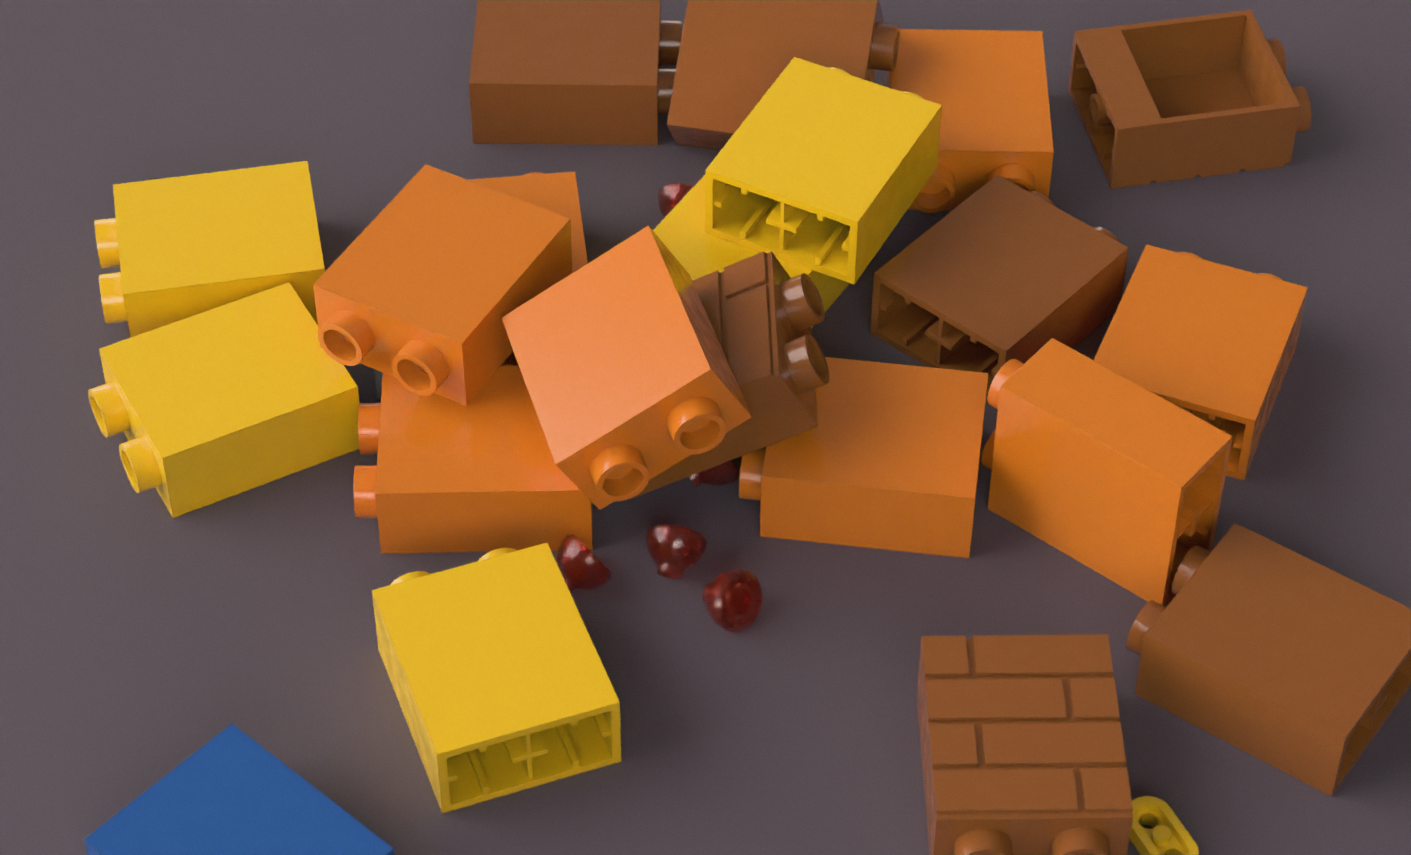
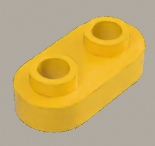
M1142 796L1132 800L1133 822L1130 840L1141 855H1199L1196 842L1165 801L1153 796ZM1142 825H1149L1153 828L1147 829L1144 828Z

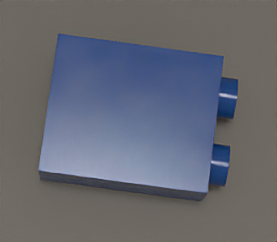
M233 724L225 728L84 839L87 855H394L393 847Z

